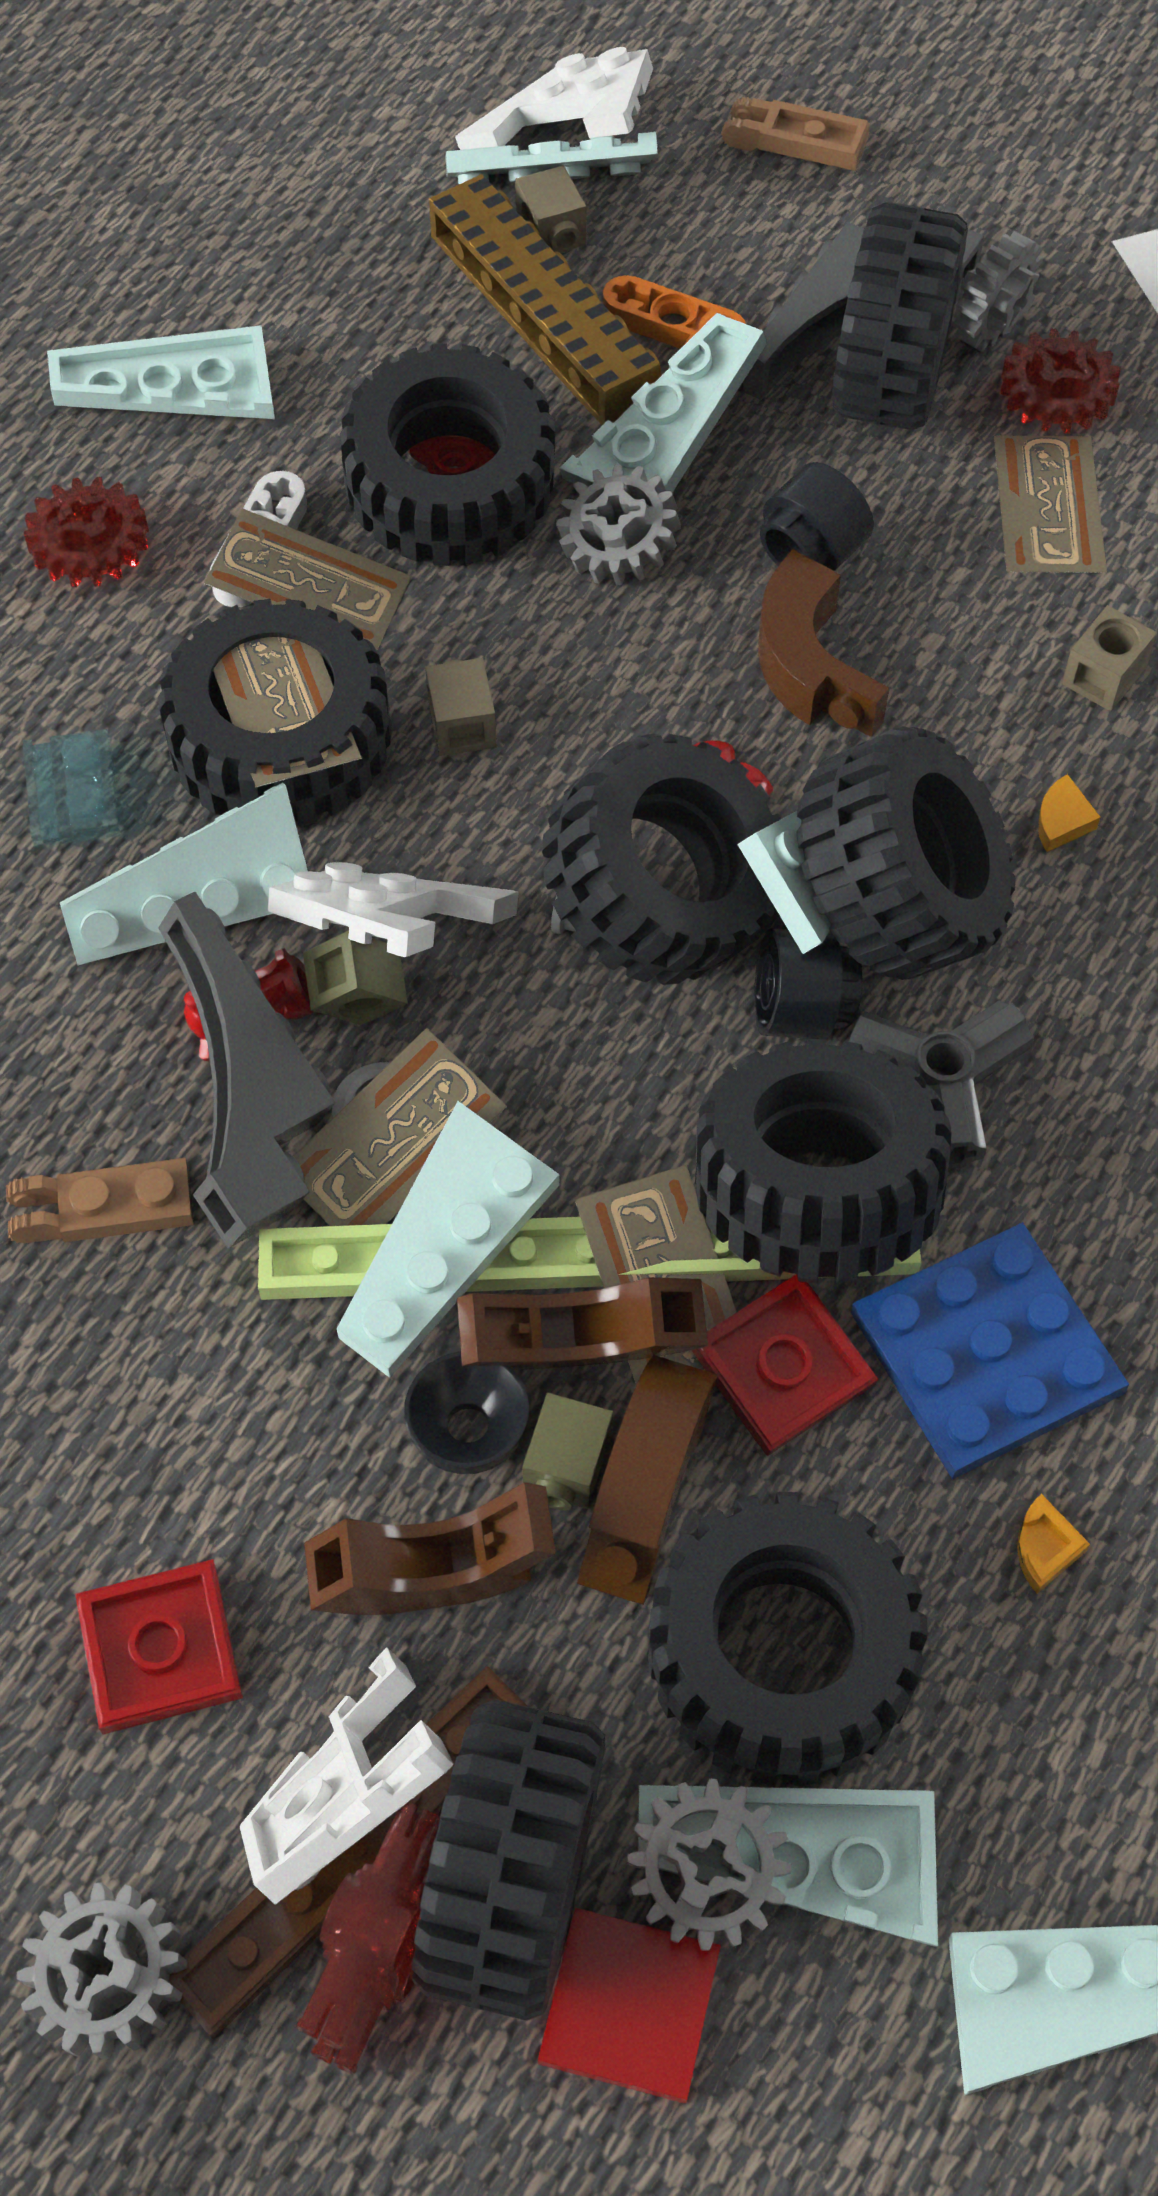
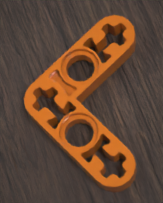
M634 276L615 277L606 283L603 289V305L614 316H620L626 323L629 331L680 349L716 313L746 324L740 314L730 309ZM667 314H679L687 320L681 324L673 325L665 323L661 318Z

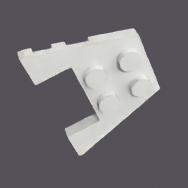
M617 47L605 51L599 57L585 59L583 54H573L559 60L554 69L460 132L455 137L459 149L505 146L524 126L583 118L589 139L630 133L634 127L632 116L637 115L640 109L637 96L645 94L653 71L648 50L627 52L625 47Z
M333 862L326 864L325 871L297 872L294 875V880L269 887L268 912L321 930L329 929V923L348 926V939L362 944L372 943V936L388 939L387 952L408 957L432 948L434 944L435 922L419 918L439 913L494 924L517 914L519 892L416 879L414 876L401 873H364L359 865Z
M387 1647L370 1665L369 1669L378 1678L358 1703L350 1696H345L330 1714L329 1718L334 1732L311 1758L304 1752H299L240 1825L253 1884L274 1904H277L292 1891L299 1890L309 1884L323 1867L440 1778L454 1765L442 1739L420 1720L372 1768L362 1743L363 1739L416 1687L407 1666Z

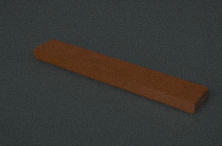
M488 1666L426 1724L442 1739L453 1764H455L456 1758L459 1756L462 1739L466 1728L470 1726L471 1716L479 1705L493 1700H501L527 1706ZM454 1765L440 1778L323 1867L305 1887L292 1891L277 1904H274L256 1887L184 1957L187 1960V1969L170 1974L169 1983L183 1993L180 2002L213 2039L440 1818Z

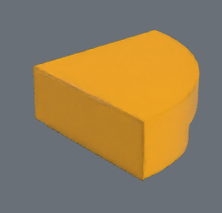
M1068 774L1057 780L1049 788L1040 808L1038 834L1047 852L1096 830L1101 818Z
M1042 1493L1031 1504L1023 1519L1021 1535L1019 1531L1017 1544L1022 1571L1028 1583L1037 1594L1086 1553L1090 1546V1543ZM1019 1544H1020V1549H1021V1554H1022L1023 1563H1022V1560H1021V1555H1020V1550H1019Z

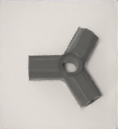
M999 1000L951 1032L939 1031L930 1035L920 1033L864 1011L853 1029L849 1042L862 1044L863 1051L876 1054L880 1050L894 1056L900 1068L903 1069L909 1065L926 1081V1087L931 1086L945 1106L944 1113L950 1119L952 1137L948 1169L966 1167L971 1162L983 1159L986 1154V1143L974 1085L1031 1049L1034 1037L1028 1028L1026 1017L1014 1004H1005ZM943 1068L950 1071L953 1075L943 1076L931 1069Z

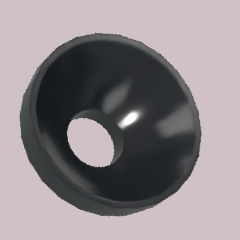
M461 1351L437 1358L427 1364L416 1375L408 1389L404 1402V1419L411 1441L418 1452L429 1463L452 1473L477 1474L502 1464L517 1450L524 1438L529 1420V1401L524 1384L511 1367L462 1366ZM464 1409H474L484 1414L489 1423L485 1435L474 1442H461L451 1436L448 1431V1424L456 1412Z

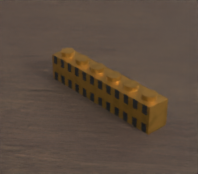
M482 174L429 198L431 237L601 425L607 420L614 423L633 404L631 397L646 382L651 385L660 378L661 367L654 352L649 348H644L631 335L623 319L618 315L614 316L603 305L594 288L588 283L584 284L569 268L564 256L560 252H554L540 237L535 225L531 221H525L512 207L507 195L501 190L497 191Z

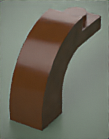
M793 549L772 574L763 595L758 656L764 678L771 691L785 708L808 725H811L823 710L830 714L832 719L840 726L848 729L855 728L872 737L884 722L889 687L836 659L820 644L816 634L837 609L841 575Z
M648 1277L614 1287L583 1292L536 1295L471 1293L457 1298L462 1366H509L513 1370L562 1368L647 1359L653 1355L665 1356L708 1346L701 1279Z
M656 1355L651 1357L635 1387L604 1473L589 1525L591 1532L577 1584L644 1605L651 1588L665 1533L683 1475L703 1431L718 1374Z
M526 1482L471 1512L450 1519L423 1524L392 1525L346 1518L304 1542L311 1610L352 1615H389L467 1604L490 1598L530 1582V1567L556 1554L546 1486Z

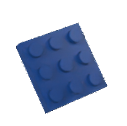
M1023 1222L852 1304L851 1315L952 1480L1125 1394L1129 1386L1128 1381Z

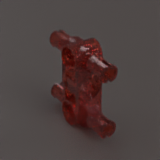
M409 1802L397 1810L373 1864H364L362 1870L358 1869L355 1875L348 1873L340 1884L328 1909L320 1934V1941L324 1942L322 1945L324 1950L322 1956L328 1962L302 2019L300 2018L296 2025L298 2030L318 2040L310 2053L319 2060L331 2065L338 2049H340L334 2062L338 2064V2069L350 2074H355L358 2069L357 2064L381 2010L389 2011L392 2005L397 2004L398 2000L404 2002L414 1985L412 1980V1959L416 1947L414 1943L420 1918L424 1885L427 1881L433 1843L437 1836L440 1817L424 1809L419 1819V1813H416L417 1805Z

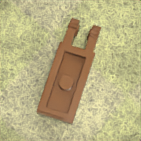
M742 97L741 99L737 98L736 102L734 101L730 111L731 119L725 122L721 132L722 139L725 141L724 144H728L729 147L753 151L758 148L759 150L856 171L869 138L870 123L863 119L777 100L769 102L756 98L751 100L749 97Z
M186 1158L58 1174L57 1179L44 1175L29 1176V1178L21 1177V1179H14V1181L9 1182V1185H6V1199L9 1205L22 1208L58 1203L59 1215L38 1211L31 1212V1214L23 1213V1215H16V1217L11 1218V1221H8V1238H11V1241H16V1243L21 1242L24 1244L61 1238L64 1242L194 1225L189 1167Z

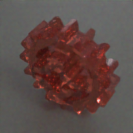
M1056 328L1050 329L1048 339H1042L1035 332L1030 333L1027 345L1020 342L1014 343L1011 356L1005 357L1001 375L1000 394L1009 396L1007 403L1009 411L1024 410L1021 422L1027 424L1035 418L1041 420L1042 431L1047 432L1052 424H1060L1064 434H1068L1071 431L1072 423L1076 422L1088 430L1092 427L1093 418L1105 420L1110 406H1114L1120 387L1118 380L1121 369L1120 366L1111 365L1114 355L1112 351L1098 353L1096 350L1099 340L1093 338L1086 343L1078 341L1079 331L1075 330L1069 334L1068 338H1060Z
M79 477L73 478L72 489L66 491L55 484L51 486L54 497L50 500L37 497L34 500L37 513H26L25 515L28 530L24 531V537L29 554H32L35 567L38 570L47 568L50 580L54 582L65 574L68 575L71 587H78L82 578L90 577L95 587L101 586L102 575L107 573L119 580L123 577L120 566L127 564L137 567L139 564L137 551L148 549L146 533L149 532L145 510L140 508L138 496L136 494L125 496L123 484L119 482L112 485L109 489H105L102 477H96L91 486H83Z

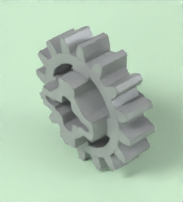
M1013 231L1011 236L1007 234L1002 236L998 247L992 245L986 251L981 262H978L973 270L968 271L960 287L964 290V296L956 307L961 313L953 322V326L957 328L955 337L983 352L987 345L992 347L996 343L999 334L1004 336L1010 333L1014 323L1022 314L1028 313L1036 297L1033 294V285L1040 276L1035 271L1043 262V257L1039 256L1042 246L1019 232Z
M615 464L612 476L604 478L603 474L596 469L592 471L594 480L592 485L588 487L577 481L573 486L578 498L576 500L563 499L561 502L566 517L558 519L556 525L562 537L559 542L566 558H571L575 570L579 574L589 569L595 583H600L607 573L613 575L616 585H622L625 573L632 571L639 580L645 579L643 566L651 563L653 566L661 568L664 562L660 550H675L677 546L672 532L680 530L681 523L676 512L678 508L672 491L665 490L662 478L659 475L647 480L644 468L641 466H637L630 476H626L621 464Z
M709 1779L704 1791V1797L698 1798L694 1797L692 1790L686 1782L678 1784L677 1798L679 1804L671 1808L667 1802L657 1797L651 1803V1806L660 1821L655 1827L637 1822L633 1832L648 1844L646 1851H637L627 1856V1864L635 1868L644 1869L646 1877L631 1887L632 1895H652L656 1903L650 1909L645 1919L650 1924H653L667 1915L674 1921L670 1940L678 1943L686 1935L688 1929L698 1931V1942L701 1950H710L714 1940V1932L717 1931L724 1932L726 1939L732 1947L742 1944L739 1924L746 1920L755 1929L763 1931L768 1926L764 1914L759 1909L762 1903L766 1902L770 1905L781 1906L786 1899L778 1889L771 1886L773 1877H781L792 1873V1864L782 1860H775L773 1850L788 1840L786 1832L766 1833L762 1824L768 1819L772 1809L766 1804L757 1808L753 1813L749 1812L744 1808L747 1799V1788L740 1786L733 1793L730 1800L720 1798V1788L717 1779ZM703 1812L717 1813L710 1829L688 1836L678 1830L671 1829L677 1822L690 1815ZM741 1826L748 1832L755 1844L759 1858V1872L742 1861L735 1841ZM710 1844L717 1845L723 1850L720 1855V1863L729 1868L728 1873L740 1878L741 1882L730 1876L727 1878L714 1876L707 1885L699 1883L695 1879L698 1866L688 1860L689 1855L677 1850L676 1847L689 1853L691 1850L703 1853ZM658 1856L676 1865L683 1886L676 1903L669 1897L662 1885L658 1870ZM730 1892L747 1900L739 1909L730 1914L720 1917H701L709 1898Z
M102 1882L94 1883L91 1901L87 1903L72 1891L64 1894L67 1913L58 1918L49 1912L43 1911L39 1916L43 1926L48 1930L44 1939L24 1940L22 1947L34 1955L36 1960L34 1966L17 1971V1980L27 1987L35 1988L36 1992L28 1996L21 2003L24 2012L34 2018L45 2016L40 2022L37 2032L52 2043L63 2036L62 2049L70 2054L80 2057L88 2043H90L93 2054L101 2059H111L114 2039L119 2038L124 2045L134 2051L141 2047V2036L138 2030L140 2026L146 2022L152 2027L162 2030L166 2025L162 2014L157 2010L161 2001L174 2002L181 2000L183 1993L169 1983L170 1974L187 1969V1960L179 1953L168 1951V1948L176 1944L182 1937V1934L171 1922L159 1924L166 1910L152 1898L141 1905V1894L132 1886L124 1885L116 1899H114L112 1890ZM92 1926L90 1930H88V1931L82 1933L81 1935L77 1936V1935L80 1934L82 1931H84V1930L87 1929L88 1927ZM137 1930L141 1933L147 1947L148 1967L141 1966L136 1954L140 1939L136 1936ZM111 1961L113 1962V1968L108 1976L100 1974L96 1975L94 1979L91 1977L96 1964L107 1966ZM58 1973L63 1975L68 1987L63 2000L68 2005L67 2010L58 1992ZM132 2001L125 2009L112 2016L114 2010Z

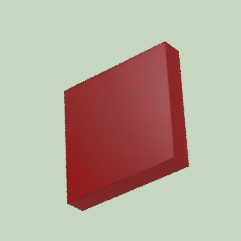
M797 1274L708 1330L707 1347L691 1350L706 1371L718 1374L715 1385L767 1456L873 1387L879 1380L809 1283L798 1281Z
M213 1559L75 1594L98 1726L102 1735L243 1699L219 1578Z
M575 1908L539 2052L538 2065L686 2104L721 1945L712 1943L710 1950H701L698 1939L684 1936L678 1943L670 1940L671 1932Z

